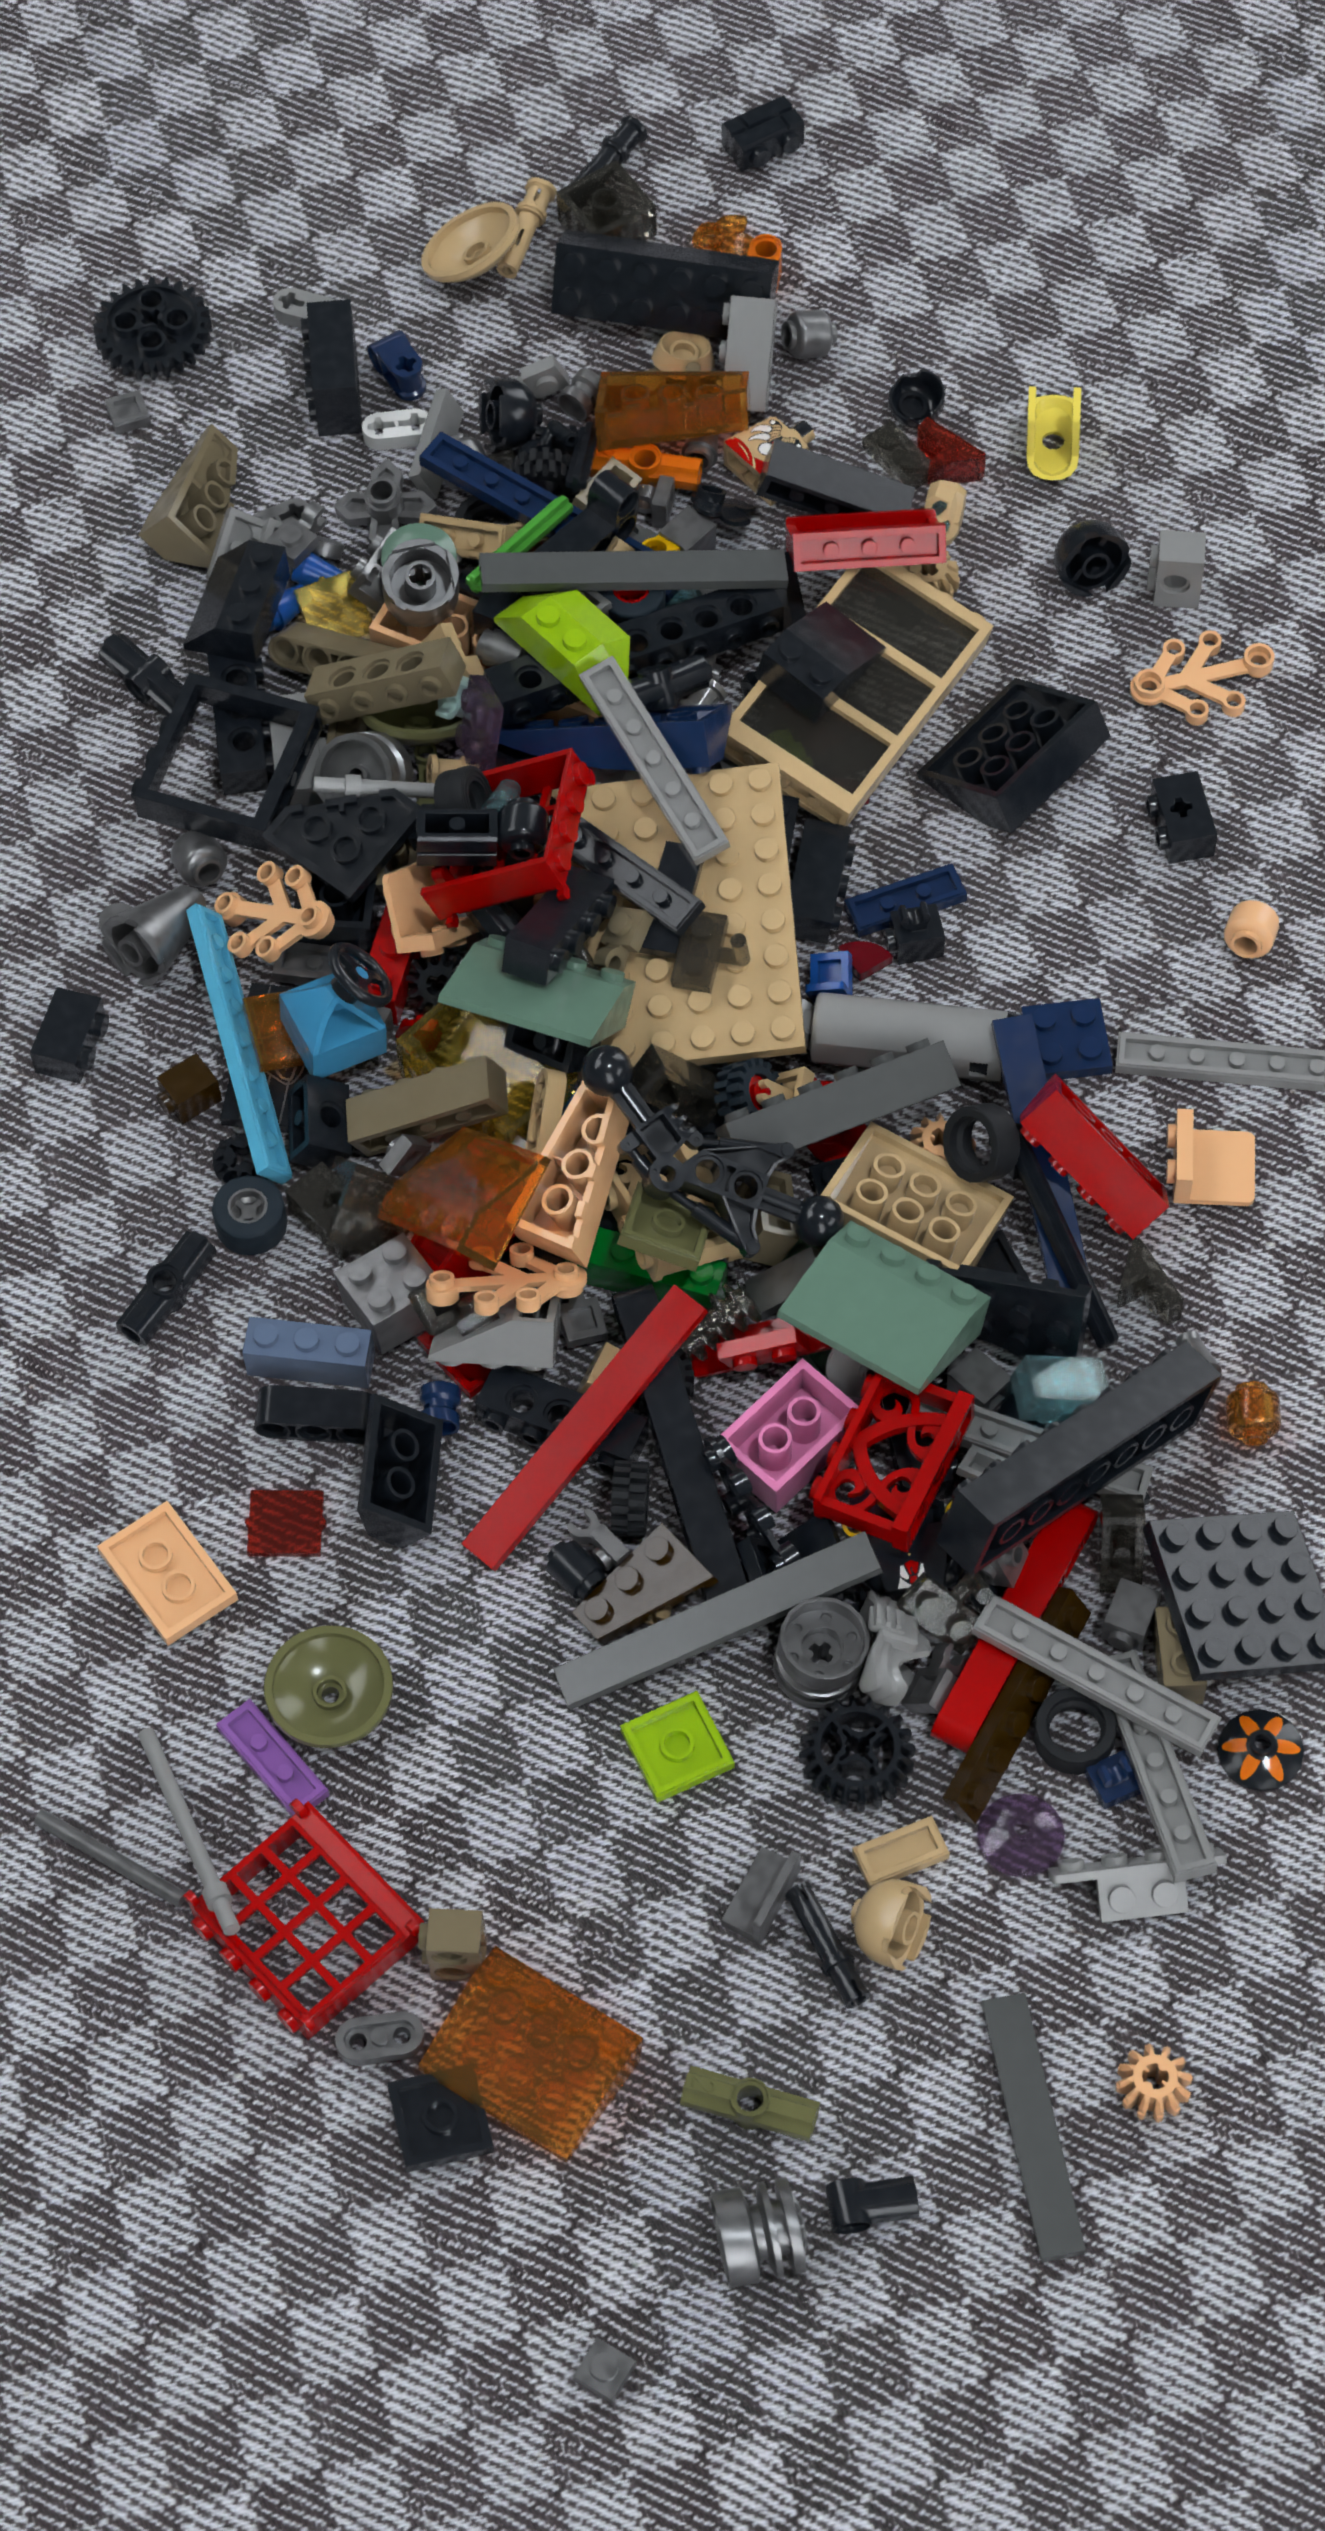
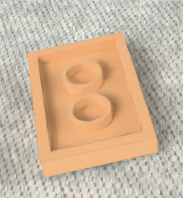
M165 1501L97 1546L102 1558L167 1646L238 1600L236 1591L168 1501Z

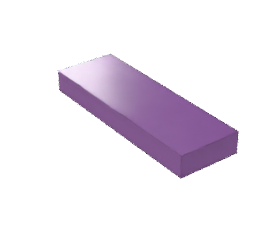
M250 1698L216 1724L220 1734L291 1817L295 1812L289 1804L295 1798L303 1805L309 1801L316 1807L330 1796L329 1790Z

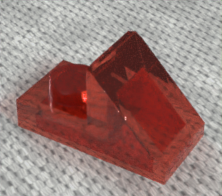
M926 417L918 425L917 449L926 458L931 460L929 463L928 485L939 480L968 483L978 482L984 478L986 453L929 417Z

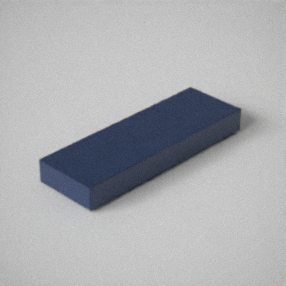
M953 863L847 898L844 900V909L858 938L884 928H889L890 912L897 911L900 905H905L906 909L919 907L920 902L926 901L927 905L936 903L939 911L967 901V892Z

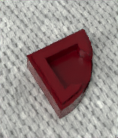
M853 941L838 946V951H849L852 954V972L859 981L892 964V954L875 943Z

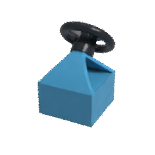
M337 942L330 947L328 963L332 974L279 994L280 1020L309 1074L321 1078L382 1055L387 1050V1027L376 1008L385 1007L391 1002L393 996L391 982L383 968L371 955L360 947L348 942ZM353 958H355L356 960H358V961H359L361 964H363L366 968H364V967H363L362 965H360V964H357V963L353 960ZM370 983L379 985L381 995L369 993L368 985Z

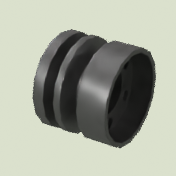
M815 1597L801 1601L791 1609L781 1625L774 1654L773 1673L779 1688L791 1700L811 1708H828L832 1706L836 1699L842 1703L850 1697L861 1679L864 1663L869 1651L870 1633L864 1618L851 1605L836 1598Z
M787 2177L775 2179L777 2200L770 2201L764 2181L758 2182L756 2188L757 2204L748 2206L740 2187L710 2193L719 2249L730 2289L759 2283L761 2260H769L772 2271L777 2279L784 2277L782 2256L785 2255L789 2256L795 2275L806 2273V2250L808 2246L806 2229L799 2201L796 2200L791 2191Z

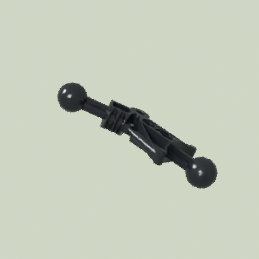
M600 1045L591 1049L584 1057L581 1065V1075L585 1086L596 1095L611 1096L634 1128L617 1145V1151L621 1155H629L633 1160L631 1164L642 1178L643 1190L652 1199L661 1201L671 1197L691 1211L690 1216L738 1248L741 1255L745 1258H752L760 1250V1243L755 1230L758 1210L793 1223L798 1237L812 1246H825L829 1239L844 1227L845 1220L841 1207L829 1196L814 1195L801 1201L767 1187L769 1178L775 1168L788 1161L794 1155L795 1148L791 1143L774 1144L721 1136L718 1139L703 1138L702 1134L696 1130V1126L687 1129L682 1126V1123L689 1117L688 1115L676 1118L673 1114L680 1106L679 1103L664 1107L655 1114L651 1111L632 1085L633 1070L629 1056L619 1047ZM683 1144L691 1150H697L699 1147L712 1148L701 1150L683 1164L677 1158L672 1157ZM702 1166L709 1169L713 1176V1182L710 1184L701 1182L696 1176V1167ZM660 1174L664 1175L668 1182L662 1180ZM739 1181L748 1185L751 1191L750 1199H743L736 1194L734 1189L735 1182ZM678 1190L713 1203L719 1215L700 1202L694 1203Z

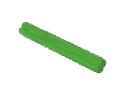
M564 495L555 498L494 553L528 552L573 512V505ZM479 566L468 574L465 580L474 593L481 591Z

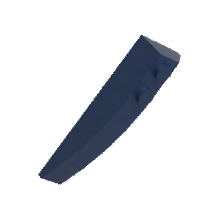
M732 704L677 706L662 711L648 712L683 768H687L689 774L709 772L712 765L724 758L732 716ZM588 715L573 716L558 721L559 726H554L553 719L525 721L506 727L500 725L488 732L489 740L527 754L542 756L572 748L581 762H585L588 767L636 771L603 716L595 718L594 722H589Z

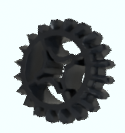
M852 1696L849 1699V1707H843L842 1703L836 1699L832 1703L833 1713L821 1707L818 1711L819 1721H808L806 1730L809 1734H803L800 1738V1746L804 1750L799 1752V1762L806 1765L802 1769V1775L805 1780H813L811 1790L814 1794L826 1790L824 1801L827 1805L837 1797L840 1798V1808L843 1811L849 1807V1802H857V1809L862 1812L865 1810L866 1801L871 1800L872 1804L879 1809L882 1806V1794L888 1799L894 1800L897 1797L896 1787L905 1788L907 1786L908 1777L906 1774L914 1771V1761L910 1758L915 1756L916 1748L914 1744L908 1743L912 1739V1732L910 1728H901L903 1718L900 1714L888 1718L890 1714L889 1706L883 1705L878 1710H875L874 1701L871 1698L866 1700L865 1706H857L858 1701ZM851 1728H864L868 1730L863 1732H857L852 1730ZM832 1737L836 1741V1749L839 1752L834 1756V1762L827 1766L822 1757V1750L827 1741ZM887 1742L893 1757L883 1771L879 1767V1760L876 1758V1754L880 1752V1746ZM862 1752H864V1753H865V1757H864V1756L861 1757V1755H859V1754H861ZM850 1776H858L863 1778L864 1780H849L846 1778Z

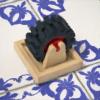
M750 1058L725 1065L722 1068L723 1071L718 1072L716 1076L720 1082L714 1083V1090L719 1091V1095L714 1096L715 1103H720L722 1107L717 1110L719 1116L727 1115L747 1107L749 1114L763 1109L762 1101L782 1093L786 1100L799 1095L797 1088L813 1082L815 1073L805 1066L777 1073V1071L770 1072L772 1065L769 1062L763 1063L762 1058Z

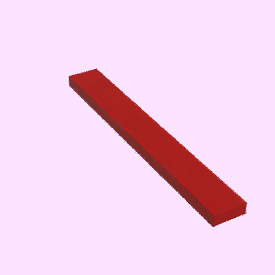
M674 1284L461 1544L496 1572L708 1314V1311Z

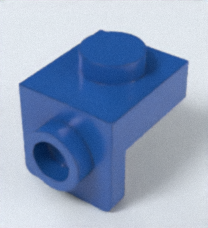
M849 951L810 954V984L805 985V993L814 1004L820 992L853 995L852 954Z

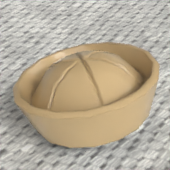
M677 331L668 332L660 338L652 354L654 365L664 374L674 378L686 379V366L691 362L700 365L701 377L708 375L715 365L711 344L703 335Z

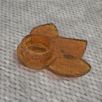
M725 215L716 223L705 222L701 224L693 234V248L747 256L750 243L754 239V237L744 232L747 226V216Z

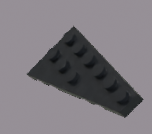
M926 1260V1262L937 1266L942 1271L964 1283L972 1285L975 1289L991 1297L981 1334L976 1339L987 1341L1008 1350L1012 1354L1021 1355L1045 1365L1053 1371H1059L1074 1377L1080 1367L1093 1286L1079 1284L1076 1289L1060 1287L1058 1280L1044 1278L1040 1284L1025 1281L1017 1273L963 1264L957 1270L943 1267L942 1262L939 1260Z

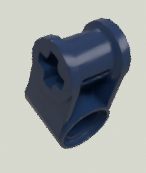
M397 330L367 346V353L374 368L384 377L400 399L413 401L424 395L427 384L424 376L421 374L423 369L421 357L413 349L406 335L401 330Z

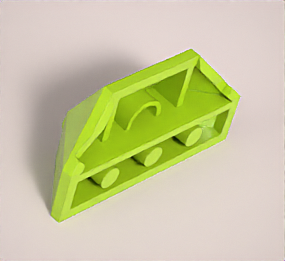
M578 590L523 596L494 617V622L598 716L601 713L580 681L579 674L613 655L628 679L630 636Z

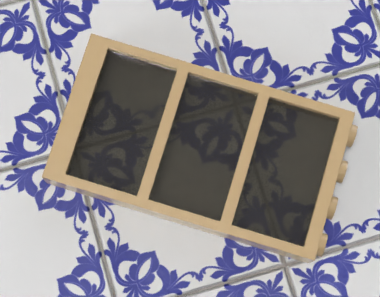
M902 566L846 569L817 606L819 607L827 601L883 644L886 649L816 723L760 680H758L731 716L724 757L740 767L779 762L782 795L800 798L799 806L824 822L843 826L850 824L984 649L994 627L979 613L970 611L956 602L948 593L939 591L924 581L920 575Z

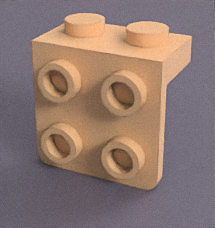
M417 862L387 873L382 878L383 896L387 903L391 921V933L395 940L397 954L420 952L423 958L444 953V948L466 944V937L479 932L469 917H459V926L448 929L445 925L446 918L439 920L420 894L421 888L435 885L431 877V869L435 868V866H417Z
M1177 1109L1175 1124H1168L1167 1148H1173V1159H1167L1166 1184H1173V1203L1228 1206L1252 1205L1255 1199V1136L1251 1132L1193 1129L1194 1109Z

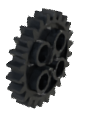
M151 276L147 285H143L139 279H135V288L132 289L126 284H122L123 293L120 295L111 291V302L102 301L100 303L102 312H95L96 324H93L97 350H101L103 360H110L112 369L121 366L124 376L135 370L139 380L145 372H150L151 379L156 380L158 372L163 371L164 375L170 378V369L176 368L179 372L183 373V363L187 362L195 365V354L205 355L204 344L211 343L210 332H213L209 307L205 306L203 296L196 297L193 287L184 291L182 281L177 282L173 287L170 286L168 277H165L161 284H156L154 277Z

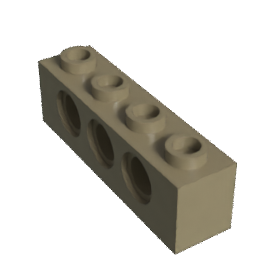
M451 637L441 638L316 666L304 697L308 704L319 706L322 725L456 696L466 664Z

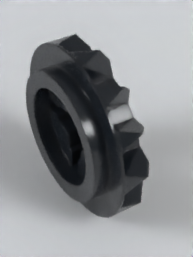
M234 1131L228 1139H220L219 1147L216 1152H213V1168L216 1176L223 1184L234 1178L246 1175L260 1176L256 1174L252 1163L249 1164L243 1161L237 1164L238 1160L235 1152L242 1155L250 1152L246 1133L238 1134Z

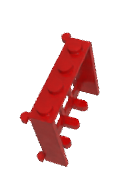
M572 748L482 771L490 784L495 805L508 802L514 798L542 793L539 805L545 808L548 816L553 815L543 857L537 858L538 854L534 853V856L525 862L504 867L507 853L498 846L497 866H494L493 870L472 875L473 866H450L449 870L446 866H439L431 869V877L435 885L421 888L420 894L439 920L446 918L445 925L448 929L459 926V918L456 913L461 914L556 889L558 890L556 897L560 901L570 898V889L566 884L568 871L571 869L574 844L578 838V827L581 813L584 811L587 787L596 783L595 774L592 769L589 770L586 763L581 762ZM559 788L556 804L549 806L552 790Z
M295 1798L289 1804L295 1814L220 1878V1881H224L227 1884L231 1896L240 1891L250 1902L235 1915L239 1925L258 1910L276 1929L277 1933L255 1952H252L236 1934L231 1936L224 1935L215 1912L208 1909L202 1895L197 1897L189 1889L183 1895V1898L190 1905L194 1917L190 1923L195 1931L206 1942L211 1938L216 1941L222 1948L219 1955L234 1972H237L240 1968L251 1979L247 1984L252 1992L263 2003L270 1999L280 2010L276 2013L278 2019L292 2034L299 2030L309 2040L419 1943L420 1923H424V1921L309 1801L303 1805ZM302 1836L313 1849L289 1869L278 1856ZM321 1856L340 1878L316 1898L297 1876ZM271 1864L282 1876L257 1896L247 1886V1883ZM289 1883L309 1905L284 1925L265 1903ZM346 1885H349L368 1906L348 1924L343 1926L324 1905ZM317 1912L336 1934L312 1954L292 1932ZM376 1913L396 1935L371 1955L354 1938L352 1933ZM285 1939L305 1961L280 1982L262 1963L261 1959ZM345 1941L364 1963L339 1983L320 1961ZM313 1969L328 1984L332 1991L308 2011L288 1989Z

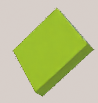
M694 1691L620 1725V1732L657 1803L735 1768V1762L698 1691Z

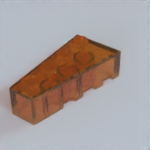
M749 371L601 372L595 408L597 451L749 430L751 412Z

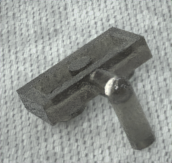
M702 911L681 937L670 979L672 987L711 994L719 963L737 966L749 964L751 957L746 937L743 934L737 933L731 937L732 948L723 947L729 925L728 915Z
M421 1288L412 1291L407 1296L426 1332L431 1336H436L456 1325L462 1336H465L500 1318L499 1312L491 1316H481L475 1313L474 1295L479 1291L459 1292V1300L451 1305L452 1309L439 1316H436Z
M923 1572L896 1602V1605L905 1614L917 1617L918 1624L944 1643H952L954 1645L953 1650L962 1655L977 1638L971 1632L980 1616L978 1611L964 1601L972 1593L980 1604H987L992 1600L993 1593L979 1572L972 1576L966 1573L951 1591Z

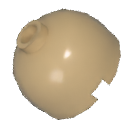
M885 1880L871 1887L862 1899L859 1898L854 1903L851 1911L854 1935L860 1950L868 1959L900 1971L906 1969L902 1965L906 1959L914 1962L926 1940L931 1921V1915L924 1913V1901L932 1903L931 1894L927 1887L904 1880Z

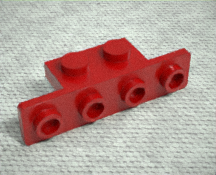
M780 1318L691 1337L688 1340L694 1376L698 1379L731 1371H750L756 1369L758 1365L772 1362L786 1363L797 1359L799 1356L833 1349Z

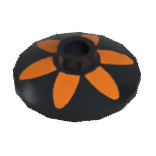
M1262 1709L1245 1711L1232 1718L1220 1734L1217 1749L1220 1764L1230 1779L1244 1788L1261 1792L1279 1789L1291 1782L1301 1768L1304 1755L1301 1735L1294 1725L1280 1714ZM1258 1739L1268 1741L1270 1747L1262 1750L1257 1748L1254 1742Z

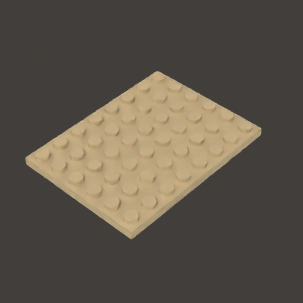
M779 762L710 770L700 774L687 773L727 837L730 847L706 860L703 864L695 896L702 900L706 907L685 931L678 958L671 959L644 953H629L626 960L624 978L636 981L626 1026L602 1040L601 1045L619 1047L629 1056L632 1070H636L638 1073L742 1061L750 1058L807 1053ZM642 779L595 784L587 787L584 811L581 813V817L657 870L659 869L666 841L681 843ZM559 789L552 790L551 796L556 800ZM571 861V865H572V866L581 868L580 866H578L577 864H575L573 861ZM613 890V895L617 898V907L640 909ZM605 918L600 924L594 937L590 936L584 942L580 953L572 957L585 960L587 967L601 971V968H608L596 966L593 964L596 952L600 948L606 947L600 941L610 919ZM581 1072L566 1073L567 1081L582 1079Z

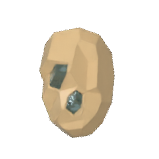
M939 480L930 483L924 509L933 508L936 511L938 521L945 523L946 546H948L960 532L966 506L967 491L959 483Z

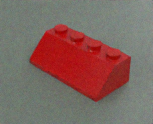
M1054 1074L1020 1114V1123L1023 1125L1020 1132L1035 1148L1041 1144L1052 1155L1048 1158V1161L1059 1174L1065 1177L1069 1173L1080 1184L1076 1190L1091 1206L1098 1203L1108 1213L1104 1219L1119 1235L1126 1232L1134 1239L1169 1208L1167 1188L1057 1074Z

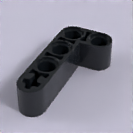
M604 470L595 478L589 488L587 508L534 552L606 551L614 536L625 541L636 525L639 491L610 470ZM563 591L520 592V593H522V594L525 595V596H531V595H539V594H547V593H555V592H563Z

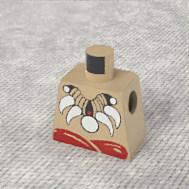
M769 417L728 438L723 442L724 465L756 493L764 459L775 439L790 442L800 448L809 450L807 444L815 439V433L806 421L802 420L789 429L777 417ZM761 497L770 506L776 503L775 501Z

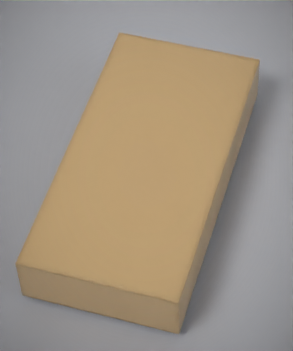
M932 1816L852 1847V1854L869 1889L881 1881L898 1880L947 1860L950 1857V1852Z

